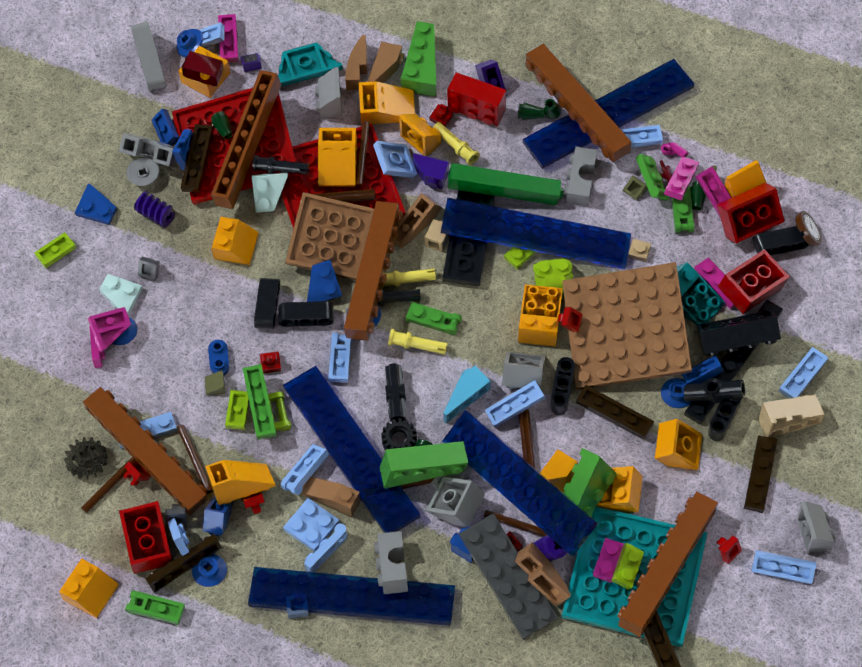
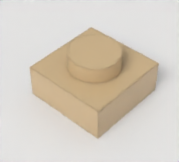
M633 239L628 258L646 262L651 243Z

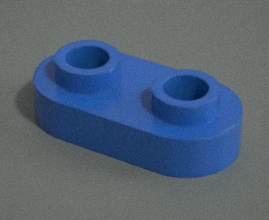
M214 340L208 346L210 370L212 374L223 371V374L226 375L230 369L227 344L223 340Z

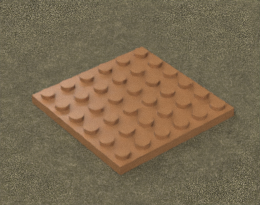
M676 262L562 281L565 307H572L583 314L579 332L568 330L572 360L575 363L574 378L576 390H582L585 385L595 388L692 373Z

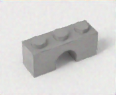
M132 133L123 134L119 152L135 157L152 159V162L166 166H177L176 159L172 153L175 146Z
M575 147L574 154L571 153L569 164H572V169H568L566 180H569V185L565 184L564 187L567 203L589 205L592 181L585 180L580 176L583 174H594L597 160L596 149Z
M401 531L377 534L378 542H374L375 555L379 554L380 558H376L377 570H381V574H377L379 586H383L384 594L408 592L405 563H392L397 560H404Z

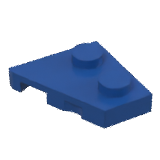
M191 129L183 130L172 151L181 170H185L193 135Z

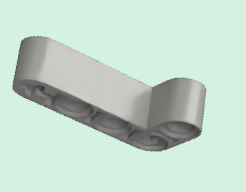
M148 21L132 25L131 30L148 90L166 87Z

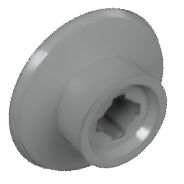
M139 158L129 164L126 175L131 183L138 186H146L157 179L159 166L156 162H152V159Z

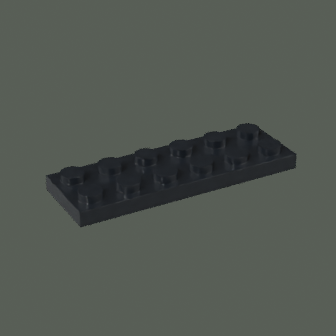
M458 190L442 277L443 282L480 286L495 196Z

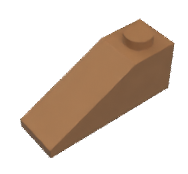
M381 41L368 82L377 81L384 83L398 70L399 65L403 64L405 58L401 45Z
M421 193L403 216L401 223H398V237L394 238V243L402 249L433 221L442 207L432 198Z
M314 477L308 479L300 493L351 518L361 501L360 492L340 483Z

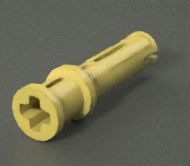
M441 122L433 126V128L440 132L441 139L455 150L457 156L465 159L469 166L478 160L480 153L470 148L467 142L458 139Z
M435 268L409 272L394 270L392 273H385L387 280L386 284L382 285V289L385 286L395 285V287H399L400 284L436 280Z
M391 329L388 341L389 346L394 344L403 346L404 349L412 347L443 355L446 353L448 344L412 336L411 332H397L395 329Z

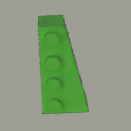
M417 21L401 76V87L412 89L417 94L437 97L434 24Z
M464 442L386 449L380 465L384 489L464 472L468 465Z
M583 448L579 454L582 456L579 464H575L572 469L574 475L571 482L566 483L563 489L564 497L558 500L548 522L556 532L564 534L573 541L582 532L585 523L592 516L594 509L599 501L602 500L604 493L610 484L613 483L617 474L600 456Z

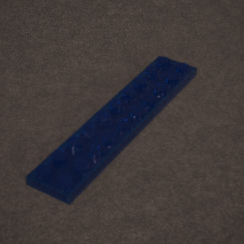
M672 59L600 97L595 102L620 128L694 88V82L677 61ZM568 114L523 138L522 143L543 169L575 152V147H584L592 143L590 136L580 129L579 124L572 120Z
M447 198L440 232L623 269L626 268L631 233L453 198Z
M316 366L283 384L284 390L324 448L327 449L329 455L351 487L360 492V500L383 533L397 532L421 517L419 511L400 485L384 489L380 472L381 457Z
M465 410L442 442L463 441L468 465L568 554L574 556L598 523L476 417Z
M254 567L248 606L279 610L291 608L294 611L308 610L310 613L451 626L455 585L407 581L408 592L384 594L383 586L378 584V578Z

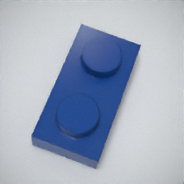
M162 108L151 120L160 142L172 145L179 136L168 110Z
M715 355L692 367V373H685L682 376L686 384L702 383L717 376L724 369Z

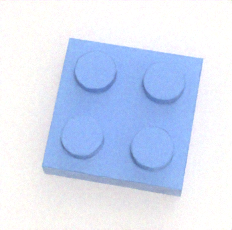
M383 141L375 142L373 146L384 175L414 178L417 175L406 144Z
M307 498L285 524L283 530L315 552L319 548V544L330 535L335 526L340 522L338 518Z

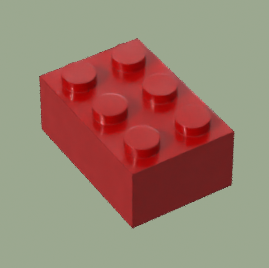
M457 72L455 73L447 88L448 109L454 111V113L467 115L470 119H478L487 125L498 127L506 111V89Z
M767 183L717 204L725 236L736 244L785 222L777 189Z
M764 249L725 274L718 288L742 314H745L781 290L790 276Z
M158 501L119 511L130 565L134 574L164 567L172 560L164 519Z

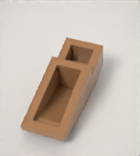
M366 35L360 37L348 59L345 76L346 90L359 89L360 74H367Z
M532 542L518 552L515 562L529 575L527 580L551 603L558 606L571 596L557 570Z

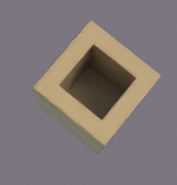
M433 219L425 235V246L443 252L450 238L451 225L445 221Z

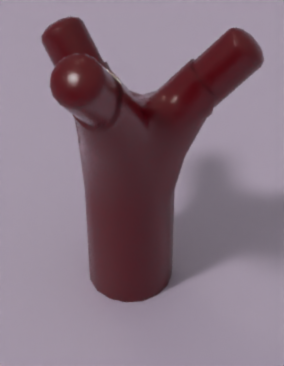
M660 160L663 171L660 175L669 183L672 177L670 166H665L663 160Z

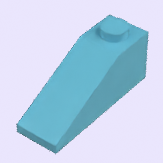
M476 366L466 369L461 374L443 413L445 423H448L490 390V380Z

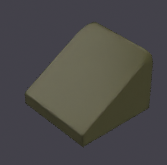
M632 175L622 191L637 201L648 188L646 183Z
M218 371L205 377L206 396L225 393L223 371Z

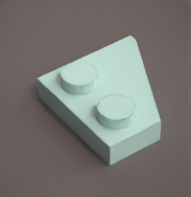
M288 172L252 175L256 213L275 210L288 177Z
M107 274L100 287V292L105 298L110 300V303L115 308L125 307L129 316L143 288L142 285Z

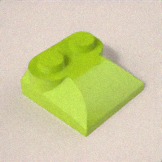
M567 259L544 260L533 265L536 286L563 288V280L573 279L572 264ZM562 290V299H564V291H563V290Z

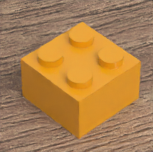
M199 46L194 52L219 59L223 62V72L218 85L211 86L183 76L182 68L179 69L181 83L211 98L231 73L229 61ZM200 73L202 79L207 80L210 78V75Z

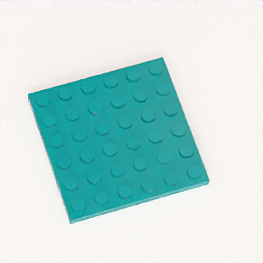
M596 506L592 516L584 525L568 588L571 596L565 600L561 618L634 635L618 626L620 620L617 617L622 606L626 607L629 601L627 599L631 591L637 590L639 578L642 574L646 575L650 560L652 558L656 559L659 545L661 543L665 544L669 529L671 527L674 528L676 525ZM708 532L702 534L657 609L669 640L675 646H683ZM605 538L624 544L628 543L644 551L633 587L629 590L615 582L611 583L593 577Z

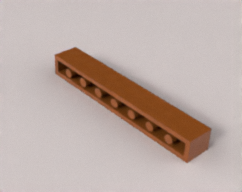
M544 43L526 53V68L536 75L539 83L545 85L548 93L557 99L558 104L562 108L567 110L570 118L575 120L579 124L580 129L590 136L592 143L598 145L606 158L615 162L631 151V141Z
M259 71L211 193L216 206L234 209L281 87L277 73Z
M376 201L344 325L346 338L369 341L370 334L374 333L375 324L373 321L374 317L377 318L379 307L377 305L378 301L382 300L383 291L381 289L382 285L386 284L387 275L385 273L391 264L389 257L390 254L394 253V238L398 237L399 231L397 227L398 222L401 223L402 211L399 210L398 203Z
M100 386L83 401L85 409L191 516L208 501L205 487L200 483L197 485L193 481L194 477L188 470L183 471L179 467L181 465L174 456L170 457L166 453L167 449L161 443L157 444L153 440L154 436L147 429L144 431L140 427L141 423L136 417L133 416L131 418L127 414L128 410L122 403L117 404L114 401L115 397L109 390L104 391Z
M697 491L693 498H688L684 513L680 512L675 521L677 523L674 528L671 527L666 535L667 541L665 544L661 543L659 545L656 559L652 558L647 566L648 572L646 575L642 574L637 583L639 587L636 591H631L627 599L629 601L626 607L622 606L617 616L620 618L619 627L641 638L650 620L716 513L717 501Z

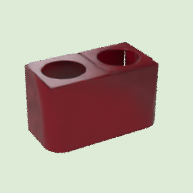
M190 51L181 67L182 73L186 78L217 86L223 72V62L219 59ZM200 73L210 75V78L204 80L200 77Z

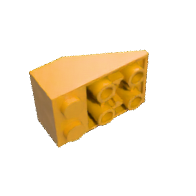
M377 81L359 83L361 125L365 121L370 124L399 123V116L401 114L415 113L414 90Z
M319 128L318 187H355L356 128Z
M525 284L518 343L556 347L559 326L557 319L560 314L563 288Z
M222 460L205 466L218 505L229 504L234 500L246 498L276 486L267 464Z
M634 466L612 468L617 474L597 507L623 513H639L643 476Z

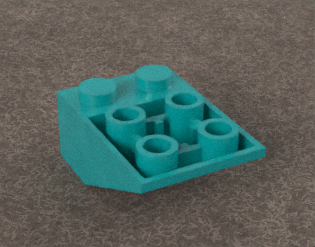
M688 262L678 265L677 271L684 317L695 325L708 323L723 307L725 302Z

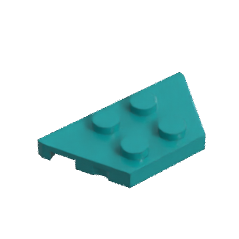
M315 42L283 51L278 77L281 87L325 75L335 67H338L339 71L343 70V65L341 62L334 60L328 51L323 50V47Z

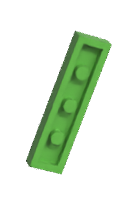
M262 365L242 368L257 440L277 436Z

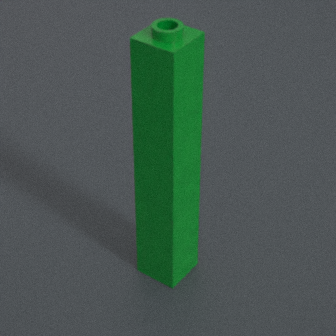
M455 163L451 164L448 174L447 188L549 205H557L558 200L563 197L564 189L561 188V180Z

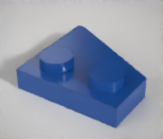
M88 184L76 208L75 215L110 225L117 209L97 189Z
M331 260L312 265L307 302L329 301L341 297L342 294Z

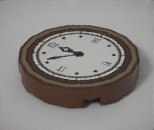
M806 211L798 213L795 217L796 225L800 232H804V240L812 247L821 244L822 236L814 219Z

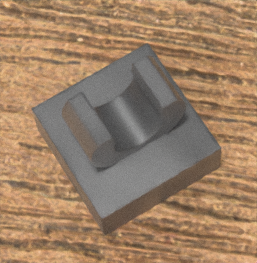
M142 256L139 259L138 276L155 281L158 278L160 261Z
M180 503L172 504V509H165L168 529L170 528L167 521L174 518L178 525L182 523L183 527H188L186 509L180 508Z

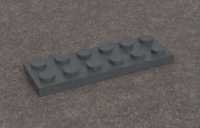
M494 513L458 534L522 639L558 618L546 597L527 580L529 575L515 562L518 552Z

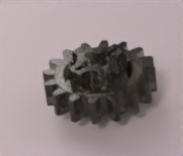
M83 437L82 442L76 439V445L70 444V451H65L67 457L64 458V461L67 464V470L71 472L72 476L77 474L79 479L85 475L88 480L91 474L97 477L96 472H103L102 466H107L105 459L108 458L105 446H101L99 440L95 442L92 437L89 441H86V438ZM94 450H96L99 453V456H97L96 453H94Z

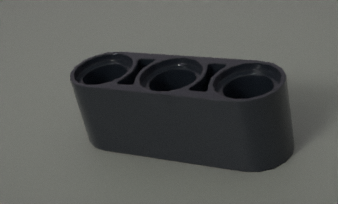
M797 226L759 233L752 238L757 254L765 249L770 256L802 250L809 246L804 240V232H800Z
M260 278L254 328H275L280 279Z
M328 301L281 303L278 307V324L282 327L329 326L334 322V305Z
M563 357L557 363L551 395V411L556 415L565 414L569 405L575 363L569 357ZM567 367V368H569L570 370L565 371V370H562V368ZM563 384V385H566L567 387L561 388V387H559V385ZM556 402H562V403H564V404H563V405H557V404H555V403H556Z
M742 398L724 399L719 403L710 421L708 430L710 439L713 441L724 439L740 407ZM721 412H727L730 415H723ZM713 428H720L722 431H715Z

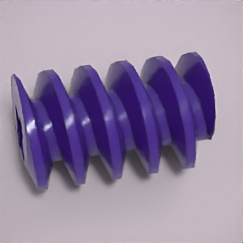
M144 191L134 204L135 211L143 214L146 218L148 217L156 224H160L163 228L168 227L175 218V212H172V205L167 206L165 201L161 202V199H155V196L153 194L149 195L147 191Z
M559 532L549 534L533 542L550 562L564 557L569 550L568 539Z

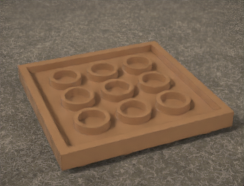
M303 192L285 264L312 270V265L331 260L336 276L356 280L374 209Z

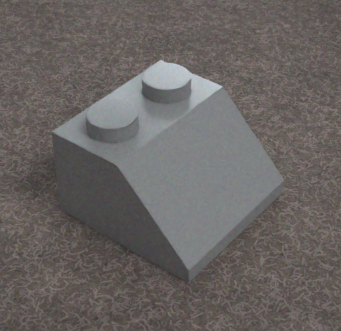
M338 67L333 68L318 79V86H315V96L319 97V101H316V112H320L321 119L342 117Z
M507 352L503 367L502 386H506L509 389L523 388L535 380L541 389L545 356Z
M443 477L426 511L452 525L469 527L485 493L473 481Z
M806 501L801 502L796 519L807 554L831 550L835 542V534L829 528L828 513L824 512L822 505Z

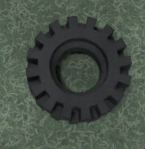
M394 419L392 424L388 422L386 427L382 429L381 438L385 450L414 447L415 443H417L416 429L412 423L409 424L408 420L402 422V419H399V422H396ZM397 432H402L407 436L405 442L398 444L392 441V436Z

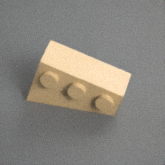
M815 394L763 402L758 420L765 436L774 438L822 423L825 414Z

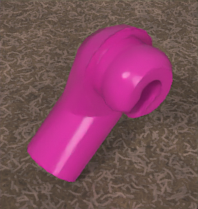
M675 142L666 143L661 146V152L664 155L677 154L679 157H687L689 153Z

